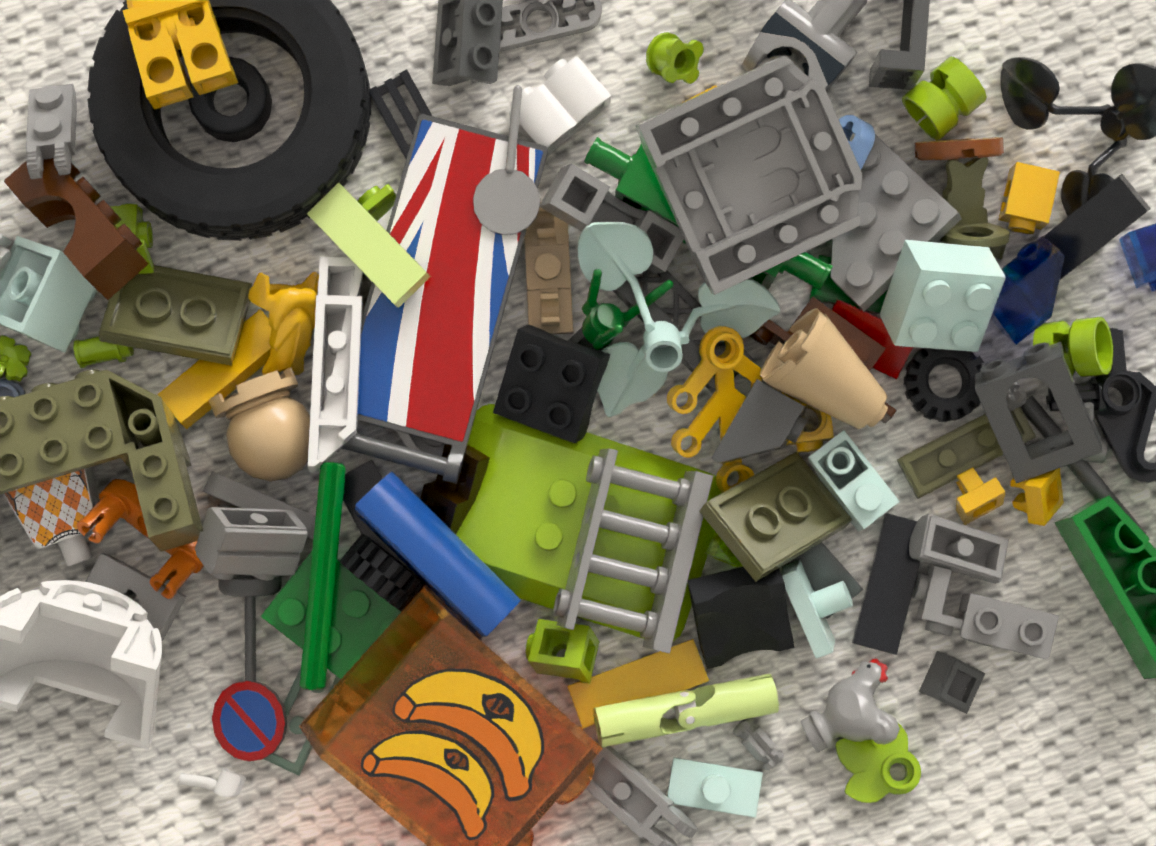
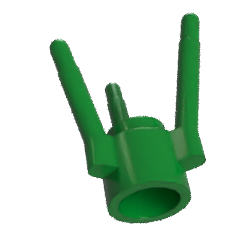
M600 269L593 271L587 301L582 306V311L587 316L582 324V333L596 350H600L603 346L610 344L616 336L622 333L623 327H626L634 317L640 314L637 303L626 312H621L616 305L611 303H597L602 277ZM671 280L665 281L644 297L647 307L673 287Z

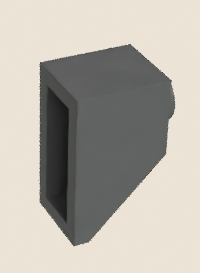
M757 379L711 459L725 464L784 448L789 440L796 444L809 422L807 418L803 417L807 408Z

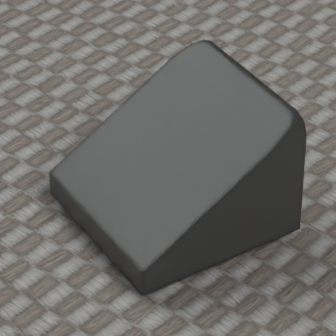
M937 651L919 692L967 714L985 673L953 656Z

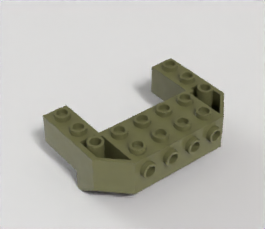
M97 369L80 372L75 376V379L60 384L43 383L37 385L30 393L24 395L0 397V494L121 458L132 471L148 538L156 547L163 552L198 541L200 531H203L187 469V467L192 466L176 418L161 397L108 370L100 371Z

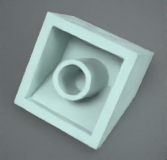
M17 236L10 250L11 257L6 266L0 271V325L65 353L69 344L77 336L79 322L88 303L95 297L97 290L82 276L62 251Z

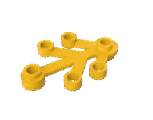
M717 326L705 333L699 346L702 360L683 385L673 386L667 394V404L672 410L680 414H688L697 405V395L709 380L715 376L716 390L690 426L677 430L671 438L673 450L686 458L698 454L702 446L701 441L718 418L720 439L722 440L746 399V396L735 389L733 370L749 380L751 388L757 379L761 382L763 381V378L760 377L761 368L744 355V343L739 333L726 326ZM719 341H724L726 344L725 351L721 355L716 356L714 352L716 344ZM686 392L688 395L687 402L683 406L678 407L676 404L678 395ZM686 436H691V446L686 450H682V439ZM742 459L723 464L718 470L716 484L718 489L724 493L755 474L751 468L742 464ZM733 471H737L739 475L737 483L728 485V476Z

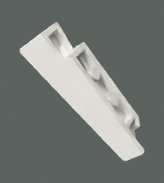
M320 257L308 449V469L310 473H317L325 461L357 434L363 306L362 296H359L363 272L350 258Z

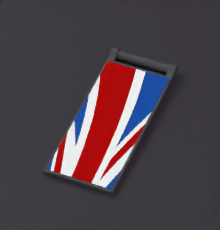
M426 114L419 115L386 231L431 277L399 308L372 282L362 315L357 420L451 445L449 457L437 456L355 434L341 447L342 449L442 475L443 481L457 484L527 231L525 229L513 235L493 233L480 223L474 212L473 197L477 185L486 175L495 170L506 168L509 136ZM517 139L514 170L521 171L531 178L537 189L539 188L547 159L548 148L544 145Z

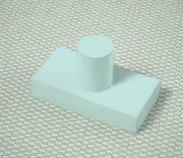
M800 560L783 566L781 574L786 592L815 658L817 659L832 653L835 638L825 617L853 606L844 581H840L814 592Z
M673 757L667 797L676 805L756 818L763 772Z

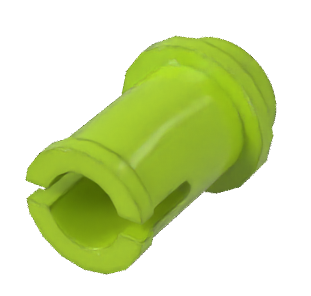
M99 336L85 340H75L73 343L74 355L80 368L116 359L122 363L126 362L127 357L134 355V347L101 342Z

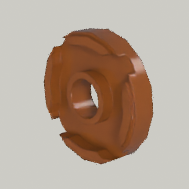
M1003 137L915 142V158L922 161L1002 156V153H1004Z

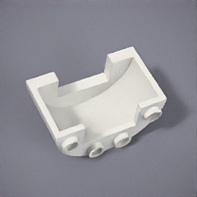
M56 580L41 582L40 589L22 594L18 588L0 596V707L17 712L35 682L117 705L118 708L105 730L104 737L148 750L154 734L162 656V641L158 628L154 629L147 620L148 612L138 603L120 592L101 585L81 581Z

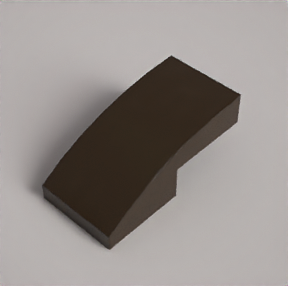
M468 444L457 484L443 481V476L437 474L436 481L424 484L420 498L455 534H457L475 502L490 457ZM444 445L442 457H449L451 445Z

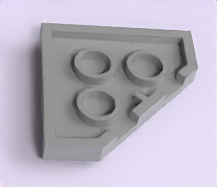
M876 134L873 147L861 169L862 189L859 190L858 201L860 226L833 238L831 265L833 267L830 278L863 312L888 290L905 240L937 243L962 219L956 209Z

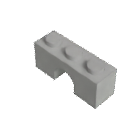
M573 164L560 168L540 204L542 209L581 232L587 225L593 222H625L639 227L648 235L653 246V260L647 271L652 274L666 272L684 240L679 227L650 210L643 211L621 201L608 191L610 186Z

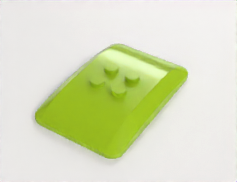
M487 404L481 406L476 412L468 445L490 457L475 502L456 535L520 599L553 609L559 589L565 590L590 492L591 483L586 481L588 466L592 456L599 455L600 449L610 448L618 451L615 466L676 482L679 478L684 479L685 471L713 474L588 432L582 440L572 443L494 414L495 404ZM713 475L707 502L722 494L717 487L715 475ZM610 483L603 510L666 526L668 522L673 523L677 505L673 504L670 498ZM704 517L688 580L701 577L715 534V530ZM603 528L598 529L593 550L594 555L654 570L657 566L662 567L666 549L662 548L661 543ZM588 572L581 599L644 614L647 610L651 611L655 593H652L651 588ZM688 582L673 641L682 634L692 606ZM577 616V618L644 639L640 637V632Z

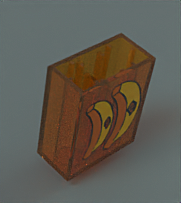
M423 588L299 725L318 756L427 846H532L534 833L531 829L555 802L559 805L568 804L583 793L594 775L595 765L592 760L603 749L569 714L426 588Z

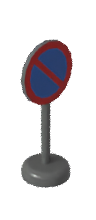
M234 575V578L230 580L218 579V587L224 595L244 597L245 681L233 683L222 691L214 704L212 723L214 734L222 748L234 758L250 762L265 759L277 751L285 738L288 722L285 706L278 694L266 684L256 681V597L278 593L282 587V576L275 575L273 580L266 581L255 578L252 575Z

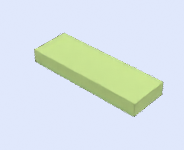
M339 182L307 213L398 308L431 277Z

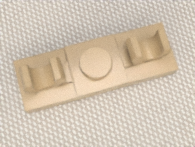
M540 207L537 218L527 228L524 238L528 324L543 329L550 334H572L573 315L568 223Z

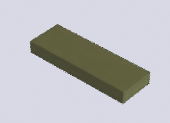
M1021 407L1011 411L1024 443L1036 438ZM985 413L897 459V462L916 498L919 499L957 479V475L972 467L976 469L1002 456L1003 452Z

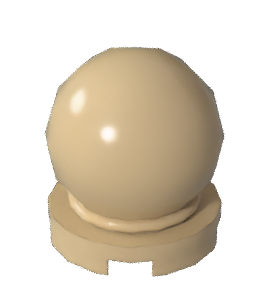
M292 368L286 369L281 375L277 370L236 385L238 393L224 399L222 394H217L209 399L215 418L226 417L230 420L226 433L230 455L238 467L253 478L266 481L288 479L301 471L308 462L310 415L303 404L289 397L290 391L298 387V382Z

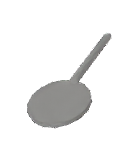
M516 85L513 89L506 168L495 170L486 175L477 185L473 197L474 212L480 223L489 231L500 235L518 234L529 228L537 218L540 208L539 191L533 180L523 172L514 170L522 87L520 85Z

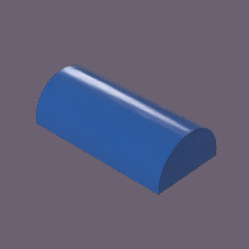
M392 471L355 505V514L479 638L487 637L521 601Z

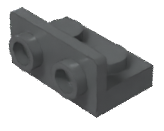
M438 0L432 84L452 86L468 80L492 84L497 81L503 0Z

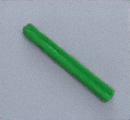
M324 462L320 466L300 674V687L306 690H323L326 684L346 472L345 465L336 462Z

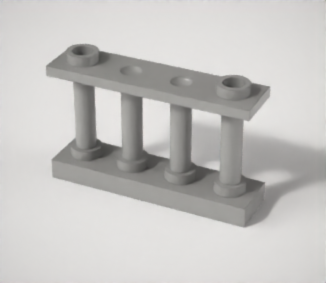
M610 448L600 449L599 455H593L588 466L586 481L591 483L590 492L565 590L559 589L553 615L558 616L557 626L574 630L578 616L640 632V637L644 638L643 647L670 654L703 520V515L699 510L707 502L713 475L698 471H685L684 479L679 478L676 482L615 466L618 451ZM610 483L672 499V503L677 505L673 523L668 522L665 526L603 510ZM603 528L661 543L662 548L666 549L662 567L657 566L654 570L594 555L593 550L598 529ZM588 572L650 587L651 592L655 593L651 611L647 610L642 614L581 599Z

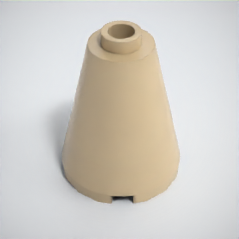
M816 308L812 309L790 327L789 330L793 335L784 344L778 341L765 360L760 371V377L763 378L762 380L768 386L857 429H861L866 425L874 427L887 412L888 406L885 405L887 399L886 392L828 316Z

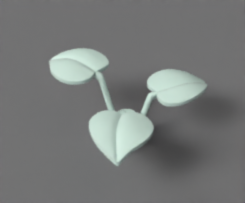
M593 222L587 225L580 234L578 240V259L585 277L591 282L593 271L600 269L602 271L600 289L605 291L615 290L627 280L633 290L645 326L643 335L644 345H642L640 350L629 342H618L602 350L611 355L597 391L608 417L620 414L631 404L646 401L663 386L668 372L680 365L683 357L681 345L689 343V334L699 317L701 327L705 333L714 327L726 326L737 331L743 339L756 332L766 321L780 313L779 304L773 295L763 285L749 278L715 295L710 292L704 282L698 290L701 307H696L692 310L682 331H678L673 324L666 321L654 322L639 282L634 276L646 271L652 263L653 246L648 235L639 227L625 222Z

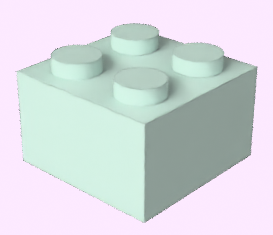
M905 240L880 312V317L895 346L978 352L1006 276L989 247Z

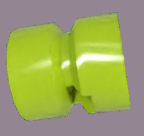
M952 56L948 57L930 72V82L920 81L902 96L905 109L916 122L927 115L918 125L928 136L935 140H940L958 125V115H970L987 99L986 92L974 73L959 59Z
M1103 317L1076 319L1071 327L1066 321L1039 323L1036 326L1033 335V346L1040 343L1053 345L1061 342L1064 359L1072 376L1075 371L1081 377L1107 375L1111 371L1113 364V342L1108 323Z

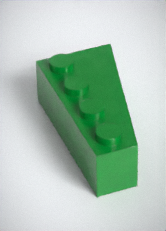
M1106 496L1087 503L1054 523L1144 679L1156 678V549L1149 542L1150 538L1110 496Z

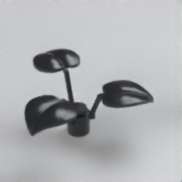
M1014 57L1002 64L1003 69L1000 76L1001 93L1006 110L1014 124L1026 130L1040 128L1047 122L1049 112L1055 115H1101L1100 126L1105 136L1114 140V143L1089 165L1087 173L1081 170H1074L1066 175L1061 188V201L1067 216L1071 215L1114 180L1108 174H1097V171L1116 151L1127 146V138L1148 140L1156 137L1155 66L1145 63H1132L1122 67L1114 76L1111 85V99L1114 106L1109 104L1103 106H1057L1053 102L1059 94V82L1055 74L1045 64L1026 57Z

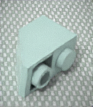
M844 430L808 457L819 479L852 518L851 523L858 532L868 527L900 502Z

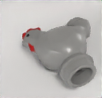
M876 658L871 659L869 662L861 661L860 667L853 671L849 678L836 683L829 690L826 710L822 714L817 711H811L810 716L801 720L802 727L817 753L826 748L831 750L835 745V739L838 737L854 742L872 739L876 744L884 745L893 742L897 738L900 728L896 718L877 708L873 696L879 684L888 680L886 675L888 667L886 664L880 663Z

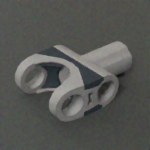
M785 0L762 28L744 59L742 67L749 72L757 68L766 56L767 58L778 55L791 56L793 53L805 62L802 63L805 74L811 79L816 80L827 91L858 53L839 37L865 6L867 0H818L809 12H806L792 0Z

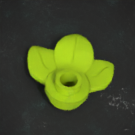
M899 723L900 729L897 738L889 744H876L872 739L854 742L843 738L836 742L835 748L840 762L848 771L854 774L845 787L844 792L846 795L862 803H872L879 801L888 793L896 795L906 794L918 785L921 778V767L917 758L908 752V735ZM895 763L902 764L906 771L905 777L900 781L894 780L890 775V768Z

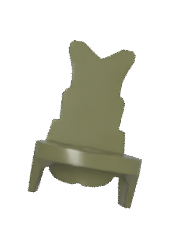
M976 157L965 164L956 159L948 160L945 165L947 185L942 192V197L959 212L962 219L940 239L941 243L989 247L994 258L1002 259L1006 244L1009 242L1010 232L1003 227L988 223L987 209L983 207L985 190L982 188V179L989 159L987 157Z

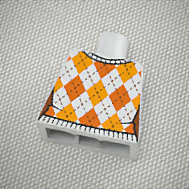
M92 467L4 493L6 500L37 550L58 543L67 567L92 558L86 538L77 528V523L99 501Z

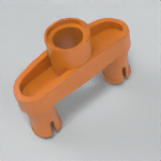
M113 479L100 492L98 503L77 523L78 531L85 537L93 528V533L88 540L93 543H100L120 518H123L148 538L135 484L122 479ZM197 541L166 550L171 557L150 578V584L156 592L167 580H170L161 593L163 597L172 599L190 575L200 572L204 567L196 555L195 547Z

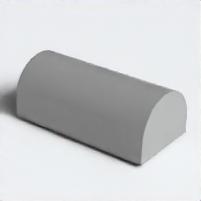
M927 514L917 521L912 531L909 554L912 559L996 584L1002 580L1009 539Z

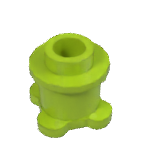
M669 32L660 33L653 38L648 46L646 63L652 73L662 76L669 83L683 80L685 83L692 84L699 77L698 63L699 58L704 52V47L697 40L683 43L675 34Z

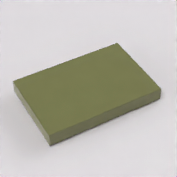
M154 265V273L137 274L109 299L99 330V339L101 342L232 366L250 303L248 293L252 283Z
M797 451L709 500L699 510L755 582L843 530L852 521V518Z

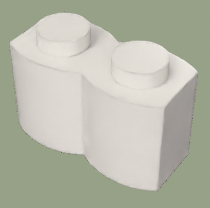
M577 56L569 62L561 59L551 66L544 75L547 80L535 90L530 86L522 90L518 130L529 142L546 146L548 148L547 157L611 104L610 93Z

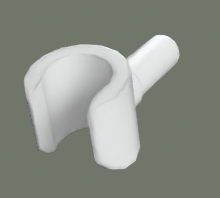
M222 768L218 780L211 777L181 773L179 784L206 788L223 797H235L240 794L246 777L241 774L236 775L233 773L234 771L227 768Z

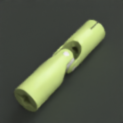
M769 673L703 686L691 691L683 690L593 708V717L598 742L602 748L688 731L701 726H713L778 713L779 702L773 677ZM671 708L675 710V719L662 717Z

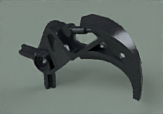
M1109 328L1113 342V364L1111 371L1107 375L1093 376L1089 384L1075 385L1083 403L1091 402L1094 404V417L1122 470L1129 478L1138 483H1151L1156 481V454L1147 462L1144 458V451L1156 410V386L1140 372L1127 371L1123 330ZM1048 387L1046 403L1049 405L1050 411H1059L1053 394ZM1109 387H1113L1121 393L1123 399L1121 406L1114 404L1109 399Z

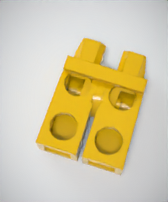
M127 0L128 9L123 10V14L128 25L146 98L154 109L194 97L178 50L182 51L191 83L199 95L238 83L209 0Z

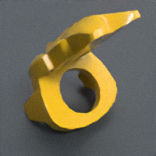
M312 272L303 283L297 285L270 284L269 276L258 273L253 286L249 289L248 299L260 308L269 311V326L272 327L268 342L271 346V352L262 369L263 375L277 370L278 372L285 371L288 368H292L295 376L300 375L304 371V357L306 350L311 346L312 331L315 328L316 295H318L319 279L317 272Z

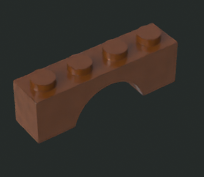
M54 158L44 159L42 178L31 179L27 162L25 161L4 180L5 184L46 228L63 221L75 220L73 235L63 253L82 276L109 300L149 264L137 251L143 243L125 223L119 228L116 227L122 219L104 199L96 204L95 201L101 195L83 176L76 181L75 178L81 172L72 162L71 173L59 175L54 165Z

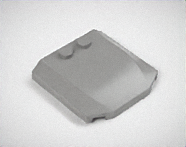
M787 56L774 59L636 125L643 149L694 262L710 292L714 295L860 226V215H858L859 190L862 189V172L826 89L797 68Z

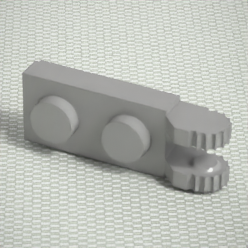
M73 84L49 85L29 90L26 162L31 179L42 178L44 159L54 158V165L59 175L71 173L72 155H75L77 114L76 92Z
M611 746L599 747L575 777L585 789L641 839L645 837L653 846H677L673 839L660 829L654 827L662 816L686 837L692 838L698 831L695 823L687 815L672 806L673 801Z

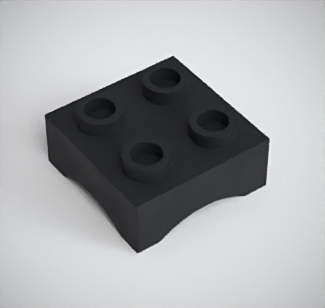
M532 325L517 329L493 413L576 443L582 440L587 433L595 396L611 354L564 340Z
M744 567L687 581L698 640L707 669L722 666L730 659L752 651H783L795 648L787 611L785 583L779 568L755 582Z

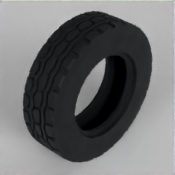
M127 0L122 2L124 6L120 11H115L105 26L104 30L106 32L104 37H100L92 57L94 66L90 67L87 90L90 92V98L87 101L90 122L94 127L92 131L106 163L122 185L149 211L163 221L178 229H184L191 234L206 238L217 237L218 240L241 241V238L247 237L252 240L272 236V233L278 230L282 233L302 224L300 220L306 217L310 219L307 213L338 182L343 187L348 182L346 178L350 173H354L362 156L361 150L363 146H366L371 115L370 83L356 39L345 18H343L338 8L330 0H209L220 34L248 33L276 43L297 62L304 82L302 111L288 139L266 158L237 168L205 166L188 159L172 147L163 127L161 108L154 109L146 98L128 25L123 14V10L128 9ZM178 50L181 57L183 55L182 51Z

